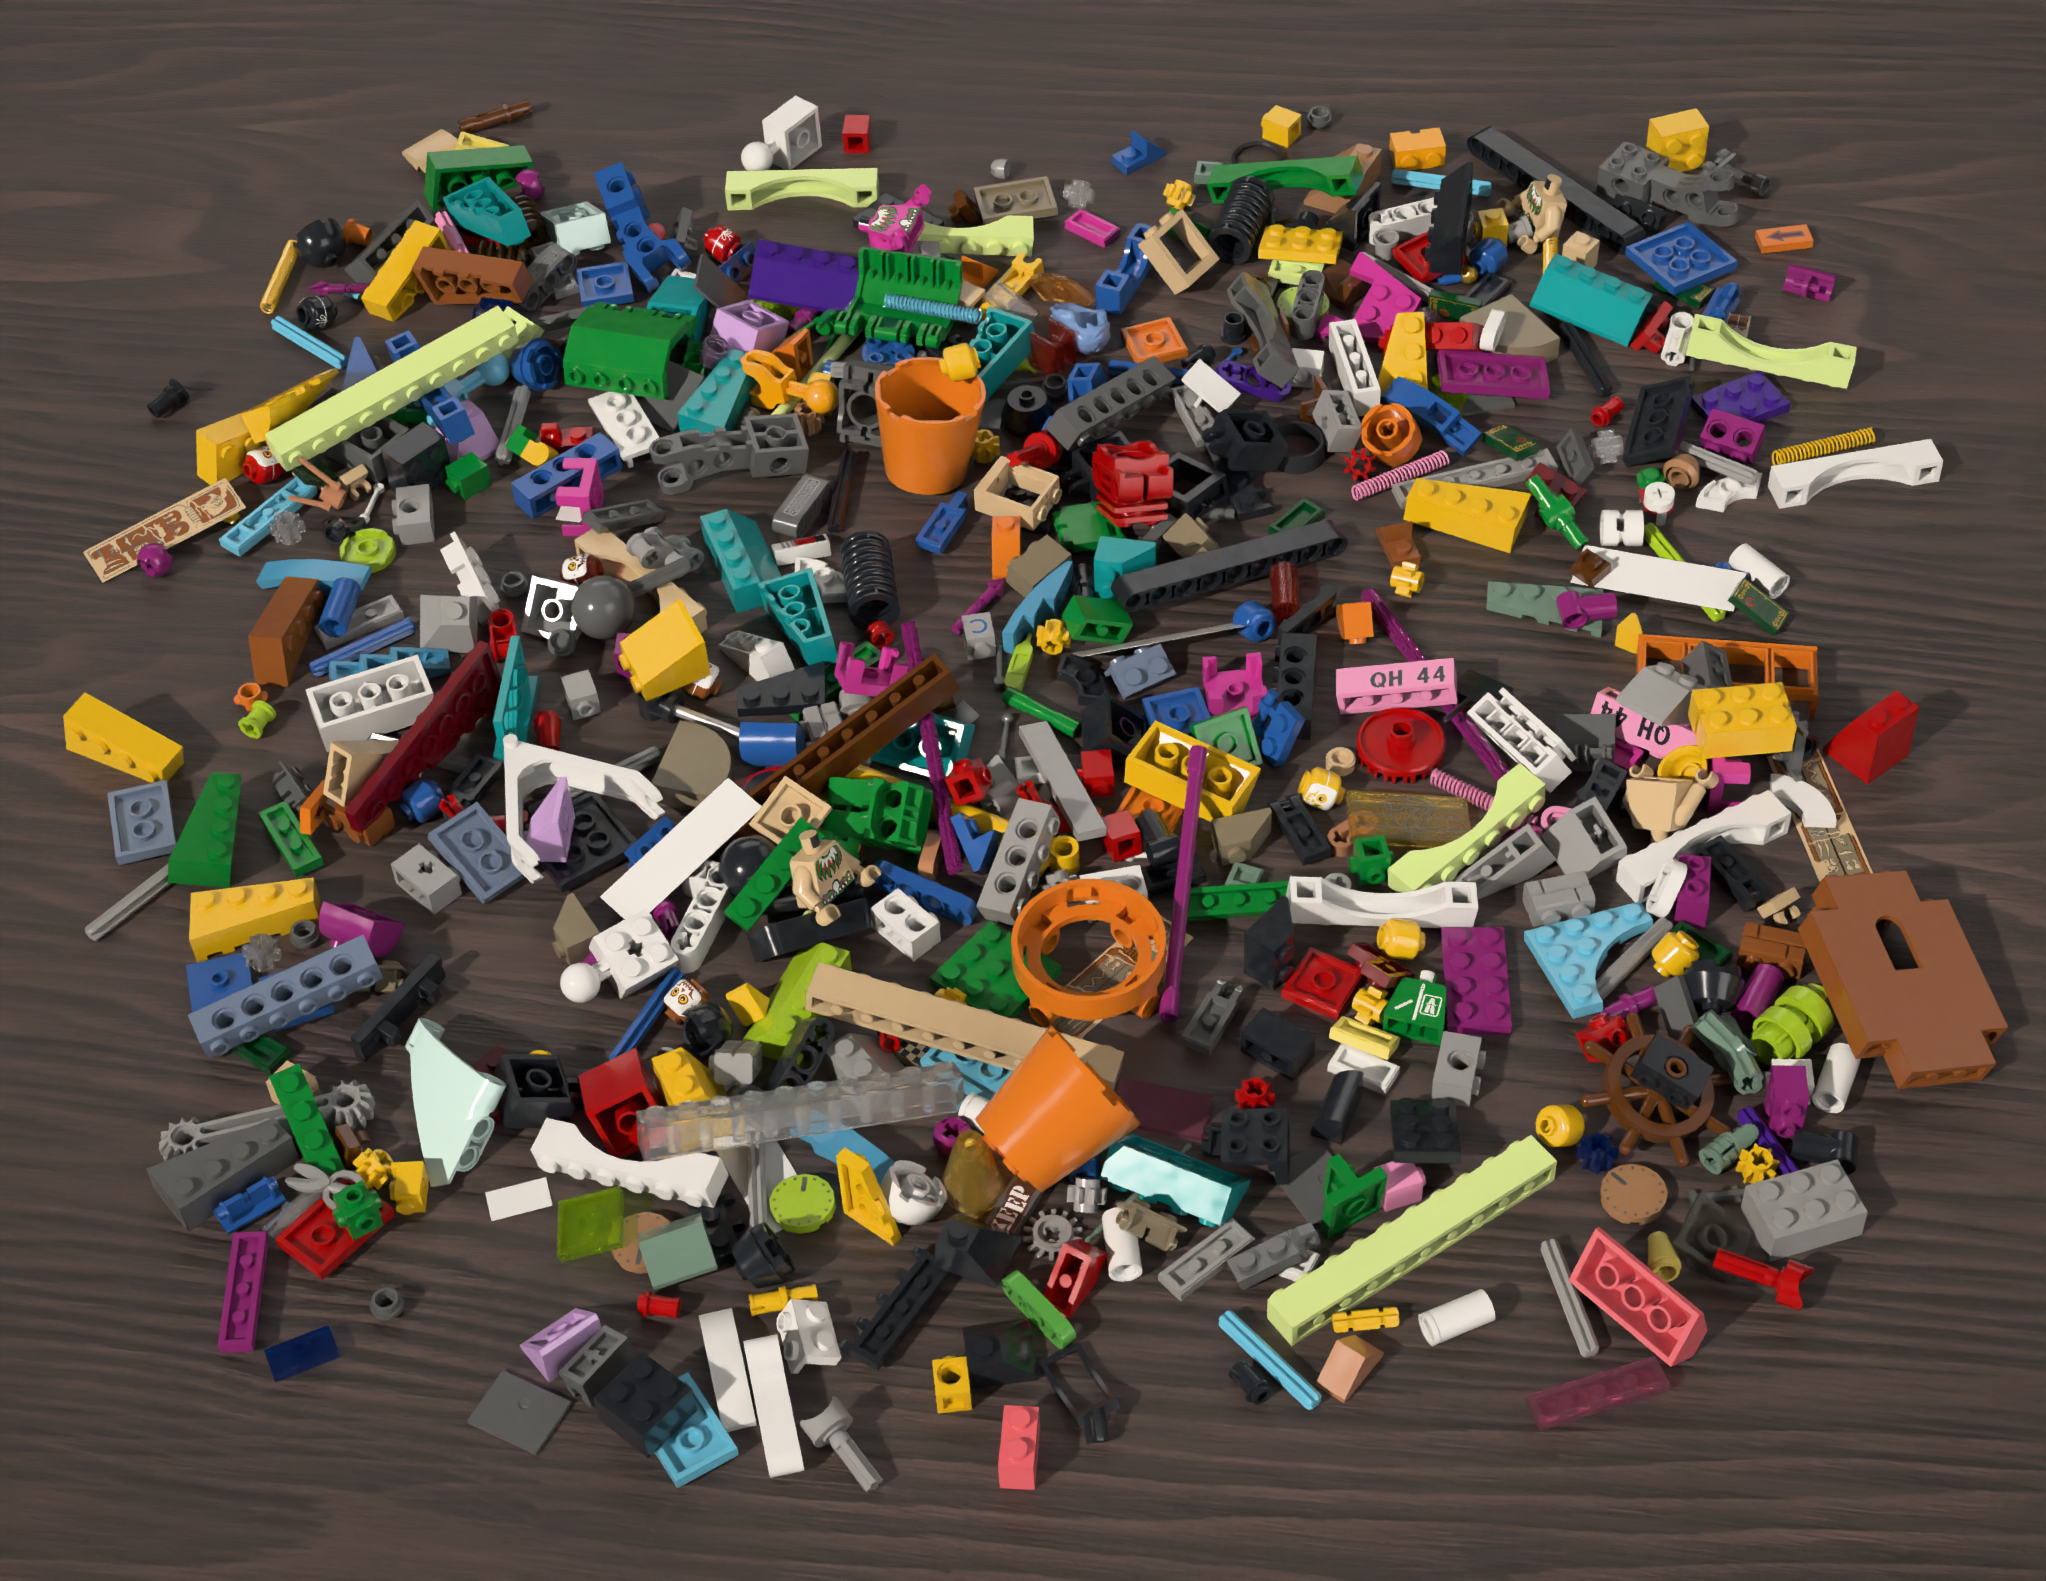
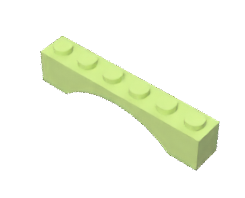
M878 168L727 171L725 185L727 210H753L774 200L796 196H818L843 202L853 208L868 207L879 198Z
M1007 215L998 221L971 228L943 227L924 221L925 227L917 240L939 242L940 253L1018 256L1019 253L1024 252L1026 257H1032L1034 241L1033 216Z
M1695 314L1686 355L1697 359L1720 362L1725 365H1735L1750 370H1758L1778 376H1787L1807 382L1811 381L1831 387L1847 389L1855 364L1857 347L1834 342H1827L1803 349L1769 347L1741 336L1722 319Z
M1517 764L1498 780L1496 794L1490 809L1472 830L1445 845L1425 850L1409 851L1388 868V886L1396 893L1432 887L1445 881L1451 882L1466 865H1472L1483 851L1488 847L1492 848L1497 845L1504 834L1509 830L1518 828L1525 817L1542 808L1545 803L1546 784L1523 765Z

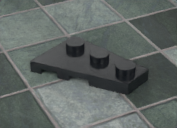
M822 661L738 687V717L803 713L804 708L816 705L820 707L821 704H825V662Z

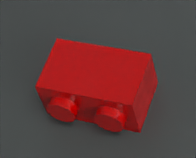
M1425 322L1426 351L1438 353V350L1442 349L1484 352V350L1480 349V339L1484 326L1474 322Z

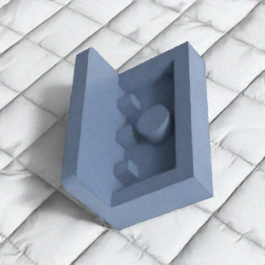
M1150 644L1143 645L1134 651L1135 655L1127 659L1125 655H1122L1109 662L1110 667L1104 674L1106 678L1112 676L1123 700L1175 676L1176 673L1161 644L1153 647Z

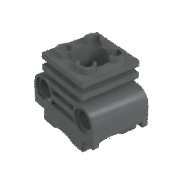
M850 359L843 366V379L839 382V412L837 418V433L840 434V442L850 441L882 447L875 401V383L883 370L888 372L895 368L894 366Z

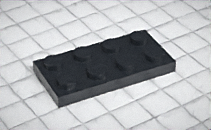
M1692 375L1641 386L1622 456L1626 467L1660 459H1669L1678 455L1695 387Z

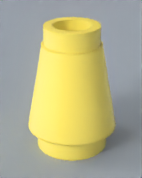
M1661 1231L1653 1232L1648 1236V1268L1665 1282H1670L1678 1277L1681 1261L1667 1234Z

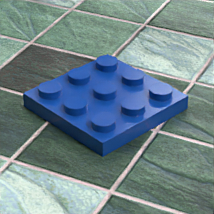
M1689 221L1626 246L1625 252L1629 259L1672 295L1737 269L1738 262Z

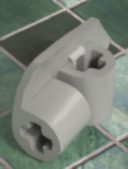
M995 755L987 765L992 774L993 784L986 793V797L980 802L984 811L1010 820L1017 800L1020 798L1016 793V788L1020 784L999 755Z

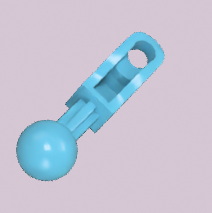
M499 353L488 361L477 365L476 371L464 379L458 381L454 378L443 386L452 396L456 395L458 400L463 402L469 399L467 393L483 383L489 386H497L504 383L510 373L509 362ZM419 400L407 404L411 408L425 409ZM427 413L428 425L436 429V424Z

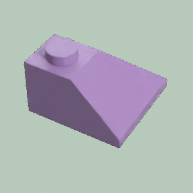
M466 399L461 404L467 412L475 434L451 446L445 438L450 463L455 462L470 452H473L483 461L496 454L499 440L484 413L470 399ZM436 427L435 430H436L437 432H439L440 434H442L441 431L439 430V428Z
M567 777L559 778L530 819L528 831L523 833V840L540 858L538 862L567 861L575 820Z

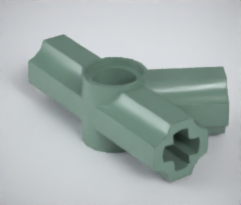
M1712 1009L1703 1014L1693 1025L1691 1031L1714 1053V1058L1728 1072L1738 1092L1743 1095L1757 1093L1763 1087L1762 1080L1764 1077L1754 1058L1758 1054L1755 1046L1743 1035L1736 1019L1730 1014L1720 1016Z

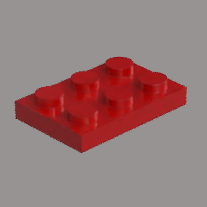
M342 1179L339 1183L350 1186L356 1182L351 1179ZM322 1197L278 1235L275 1240L278 1247L319 1279L324 1280L383 1226L353 1241L345 1226L342 1228L338 1226L332 1214V1209L327 1207ZM381 1199L383 1207L379 1208V1212L384 1226L395 1216L393 1208Z

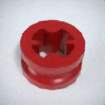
M876 621L866 629L865 637L877 649H882L891 644L894 639V633L885 621Z

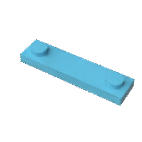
M296 476L219 538L220 545L241 557L305 505L290 501L288 499L290 495L312 499L318 494L316 486Z

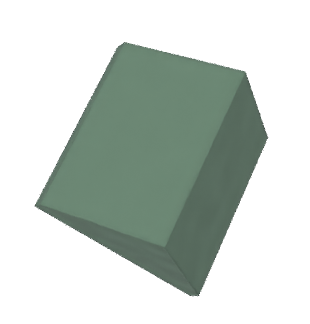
M702 1212L638 1233V1244L654 1290L718 1269Z

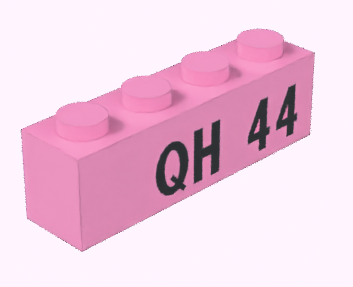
M1454 658L1336 669V697L1340 715L1382 711L1396 707L1417 708L1458 704L1457 674Z
M1607 687L1597 692L1591 714H1616L1615 737L1622 739L1623 742L1637 748L1641 747L1649 750L1650 755L1663 759L1668 753L1678 747L1685 745L1697 746L1696 734H1693L1690 722L1661 727L1615 702L1617 696L1621 693L1620 691Z

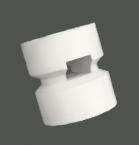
M1619 510L1601 511V546H1618L1620 542H1623L1625 546H1642L1644 535L1643 510H1626L1624 514H1621ZM1617 525H1622V531H1617Z

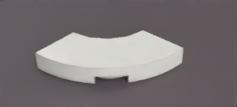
M1758 473L1757 481L1752 485L1730 477L1711 481L1698 495L1696 507L1724 512L1726 507L1736 500L1745 498L1756 499L1762 473Z
M795 557V572L812 567L823 603L847 602L845 581L841 572H836L828 567V563L817 559Z
M1781 774L1770 775V791L1784 806L1792 809L1801 817L1804 827H1836L1837 820L1833 807L1827 798L1815 787L1802 780L1795 782L1790 776Z

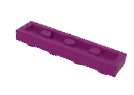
M267 1231L233 1233L218 1338L220 1353L254 1352L269 1243Z

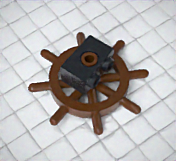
M1631 1012L1627 1015L1626 1020L1633 1038L1622 1044L1614 1054L1594 1041L1585 1042L1584 1050L1606 1064L1602 1078L1603 1091L1584 1094L1580 1099V1103L1584 1107L1607 1105L1615 1120L1627 1130L1619 1145L1621 1154H1630L1638 1138L1653 1143H1670L1678 1166L1682 1168L1687 1167L1690 1159L1683 1139L1695 1133L1701 1125H1704L1718 1135L1723 1132L1732 1131L1729 1125L1710 1114L1714 1103V1086L1731 1084L1732 1080L1727 1071L1712 1074L1714 1068L1702 1061L1689 1048L1695 1036L1691 1031L1692 1025L1685 1026L1677 1040L1662 1036L1659 1033L1656 1035H1645L1638 1014ZM1639 1055L1640 1058L1635 1067L1626 1062L1630 1057ZM1621 1074L1639 1086L1622 1088ZM1641 1099L1643 1101L1638 1112L1629 1104V1100ZM1671 1105L1690 1118L1677 1123ZM1655 1108H1658L1663 1124L1649 1120Z

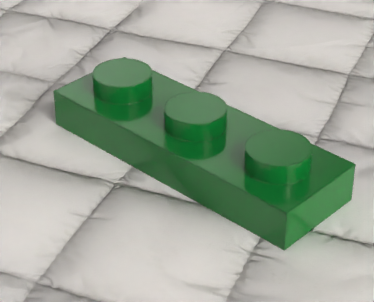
M286 800L258 813L262 824L296 878L324 865L321 855L309 836L301 833L300 822Z

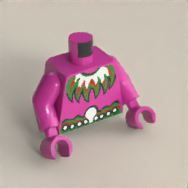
M922 184L915 189L914 197L906 203L881 205L873 218L865 216L860 218L858 224L859 231L868 233L872 248L911 253L925 227L921 207L929 203V196L932 194V191L925 184Z

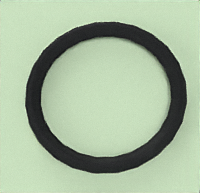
M1266 141L1246 142L1238 146L1231 157L1232 164H1238L1236 158L1241 150L1251 146H1264L1276 151L1279 161L1284 160V154L1281 149Z

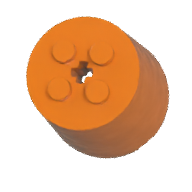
M917 357L895 363V368L888 372L883 370L875 383V401L885 473L895 486L914 494L936 495L946 493L957 488L964 481L986 400L985 385L978 375L959 382H952L949 375L943 376L939 360L943 358Z
M1052 1025L1044 1032L975 1118V1121L985 1133L982 1136L983 1140L993 1151H997L1004 1158L1002 1162L1014 1175L1017 1174L1024 1183L1029 1181L1040 1192H1044L1141 1125V1122L1134 1117L1135 1114L1088 1062L1084 1064L1074 1053L1076 1049Z

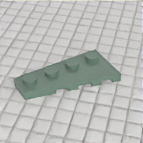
M1488 581L1486 610L1523 618L1526 615L1534 617L1538 623L1549 625L1550 621L1562 624L1556 604V599L1560 594L1566 591H1577L1581 596L1601 594L1603 589ZM1602 619L1587 621L1579 629L1591 631V636L1601 638ZM1577 628V629H1566V630H1570V631L1577 632V631H1578V628Z

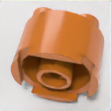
M1400 404L1377 405L1370 409L1362 420V442L1369 453L1376 457L1375 460L1383 465L1395 468L1401 466L1416 454L1422 443V435L1411 413Z

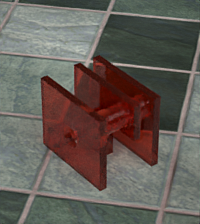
M1049 318V341L1033 331L1030 333L1032 364L1049 374H1058V370L1061 372L1065 371V359L1073 364L1076 363L1075 332Z

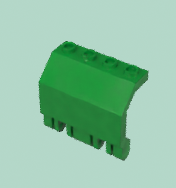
M861 246L858 251L859 277L856 293L848 309L840 311L837 316L834 332L845 335L849 332V335L856 336L859 330L863 329L865 330L866 338H873L874 336L878 340L899 342L900 340V343L905 344L908 343L910 337H916V344L918 346H924L925 344L926 347L938 349L941 342L945 341L955 319L933 317L932 315L883 308L884 297L886 293H889V295L892 293L897 296L912 297V299L915 297L920 300L935 301V303L938 301L939 304L942 302L947 305L950 303L951 305L959 306L963 285V262Z
M597 302L593 307L588 306L570 328L563 358L565 385L664 400L668 396L666 370L671 349L682 337L690 338L698 327L697 316L686 314L683 316V314L676 313L672 318H668V313L665 311L659 312L658 310L634 308L631 306H627L623 311H619L617 304Z

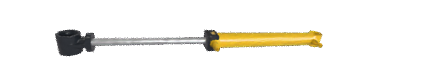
M641 692L636 693L639 714L645 720L657 721L663 719L668 723L674 724L679 718H683L739 740V727L684 707L682 696L666 693L646 702ZM862 764L843 777L859 780L877 778L896 784L899 781L907 782ZM902 795L895 801L893 808L901 804ZM949 797L953 816L963 813L976 820L981 831L978 837L992 830L1002 832L998 845L999 848L1010 820L968 804L957 806L954 799ZM933 800L929 822L938 825ZM1036 833L1030 834L1027 838L1033 837ZM1067 835L1052 837L1049 845V856L1047 861L1042 863L1039 877L1043 875L1047 867H1050L1051 872L1066 868L1069 875L1076 874L1080 868L1078 842L1073 837Z

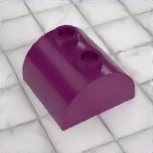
M323 901L319 914V929L323 936L331 939L329 946L334 948L364 935L373 956L378 958L387 955L395 947L405 926V923L355 903Z

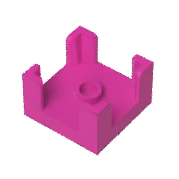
M564 458L563 469L583 470L580 487L557 488L555 495L556 503L558 506L579 507L582 519L583 512L602 508L604 502L597 458ZM582 521L583 525H562L563 536H581L592 528Z
M840 641L834 675L845 693L876 697L907 673L908 665L905 662L897 664L899 657L897 648L883 647L878 668L865 667V662L862 659H855L853 656L854 644L852 642Z
M1261 652L1246 654L1245 670L1217 672V657H1202L1203 689L1206 706L1211 717L1242 706L1248 707L1251 719L1256 717L1259 711L1258 704L1260 699L1267 694L1266 685L1263 686Z
M1725 757L1707 759L1710 772L1714 771L1719 778L1718 784L1714 788H1705L1707 813H1721L1729 806L1742 803L1743 801L1721 800L1724 783L1748 784L1751 777L1750 764L1742 762L1741 759H1725Z

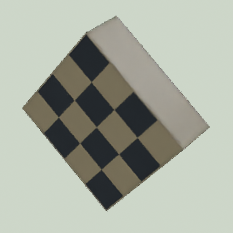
M903 1039L900 1042L899 1049L897 1051L893 1050V1053L898 1060L919 1072L922 1069L920 1059L931 1047Z

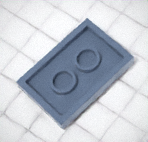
M167 780L107 793L115 857L118 865L173 852L177 839Z
M478 802L428 833V840L450 866L455 868L460 878L483 905L525 878L512 863L511 846L507 842V836Z

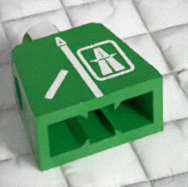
M1423 970L1419 972L1417 979L1407 977L1401 979L1384 1011L1383 1031L1402 1038L1441 1045L1445 1022L1446 987L1436 984L1437 976L1435 973Z

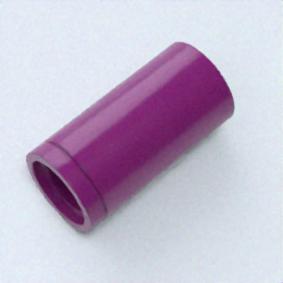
M1764 963L1755 966L1731 1013V1016L1736 1019L1740 1028L1753 1031L1754 1021L1767 1008L1772 1006L1784 983L1783 973L1775 966Z

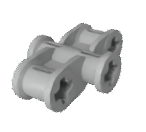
M655 526L646 529L643 533L634 534L626 545L627 552L632 556H636L641 566L645 569H659L687 556L693 565L692 571H694L704 561L703 552L700 549L694 548L686 536L669 535L663 537L662 531Z

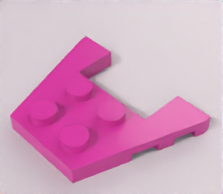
M1359 252L1350 268V276L1372 285L1353 319H1356L1365 343L1378 344L1379 336H1384L1385 330H1390V326L1394 324L1396 314L1417 312L1421 305V298L1367 255ZM1325 313L1316 330V337L1326 339V336H1329V323L1345 320Z

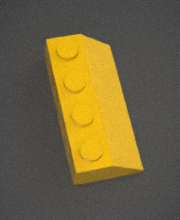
M1156 720L1126 758L1125 783L1184 809L1190 747L1194 745L1206 747L1208 752L1202 783L1199 817L1210 822L1212 819L1243 813L1261 771V768Z

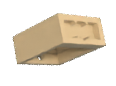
M1183 209L1175 214L1171 211L1166 213L1158 220L1160 222L1158 227L1154 225L1143 233L1145 239L1138 244L1139 248L1175 295L1190 287L1220 259ZM1171 227L1197 260L1185 272L1159 239Z
M1000 456L974 489L975 510L990 516H1020L1021 527L1034 531L1040 522L1045 521L1052 506L1061 499L1062 489L1060 488L1059 476L1026 464L1014 468L1010 467V460ZM1008 483L1040 494L1031 507L999 495Z

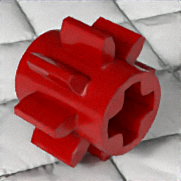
M1362 447L1360 453H1356L1353 448H1350L1352 455L1349 458L1342 457V460L1347 462L1348 466L1342 471L1344 473L1353 472V481H1356L1358 475H1362L1365 480H1368L1366 473L1369 470L1376 471V468L1371 466V461L1376 457L1374 455L1365 456V447ZM1357 457L1361 460H1365V463L1362 464L1363 469L1361 471L1357 468H1353V465L1356 464L1355 459Z
M1257 1076L1247 1081L1243 1079L1242 1089H1235V1101L1238 1102V1109L1268 1108L1269 1105H1275V1094L1271 1093L1272 1083H1266Z

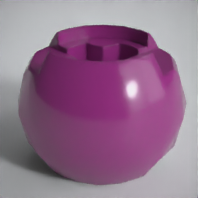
M524 169L517 174L515 182L521 186L522 192H520V195H528L534 200L543 195L545 186L540 185L538 170Z
M149 543L138 552L137 564H140L146 571L145 574L150 577L163 576L172 567L173 557L164 549L165 546L163 544Z
M960 1117L942 1119L935 1126L932 1135L937 1151L946 1157L964 1155L971 1148L974 1139L969 1123Z

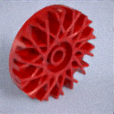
M1389 708L1371 715L1362 723L1357 733L1356 753H1358V761H1361V767L1367 765V772L1369 774L1374 773V778H1377L1378 774L1382 773L1385 782L1391 778L1392 784H1395L1396 777H1403L1404 784L1408 780L1414 784L1416 775L1421 774L1424 780L1426 776L1431 777L1433 767L1439 769V765H1442L1443 756H1445L1446 739L1441 726L1429 715L1411 708Z

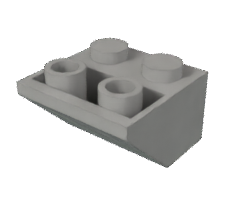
M1596 796L1566 812L1541 835L1544 843L1556 858V862L1564 875L1585 871L1587 878L1590 879L1619 863L1627 855L1625 842Z

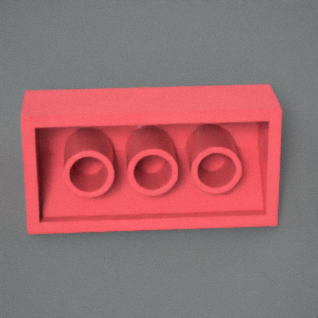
M1600 1227L1595 1228L1568 1281L1670 1367L1693 1357L1708 1331L1704 1313Z

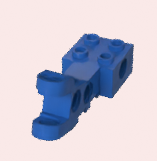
M619 162L594 173L606 210L617 230L618 240L620 243L625 242V244H622L625 260L629 264L632 274L648 293L660 286L657 278H653L650 273L669 260L673 262L679 271H683L692 264L688 255L675 238L661 241L648 227L647 219L651 218L646 204L641 205L644 197L639 185L633 186L637 183L631 169L626 171L623 163Z

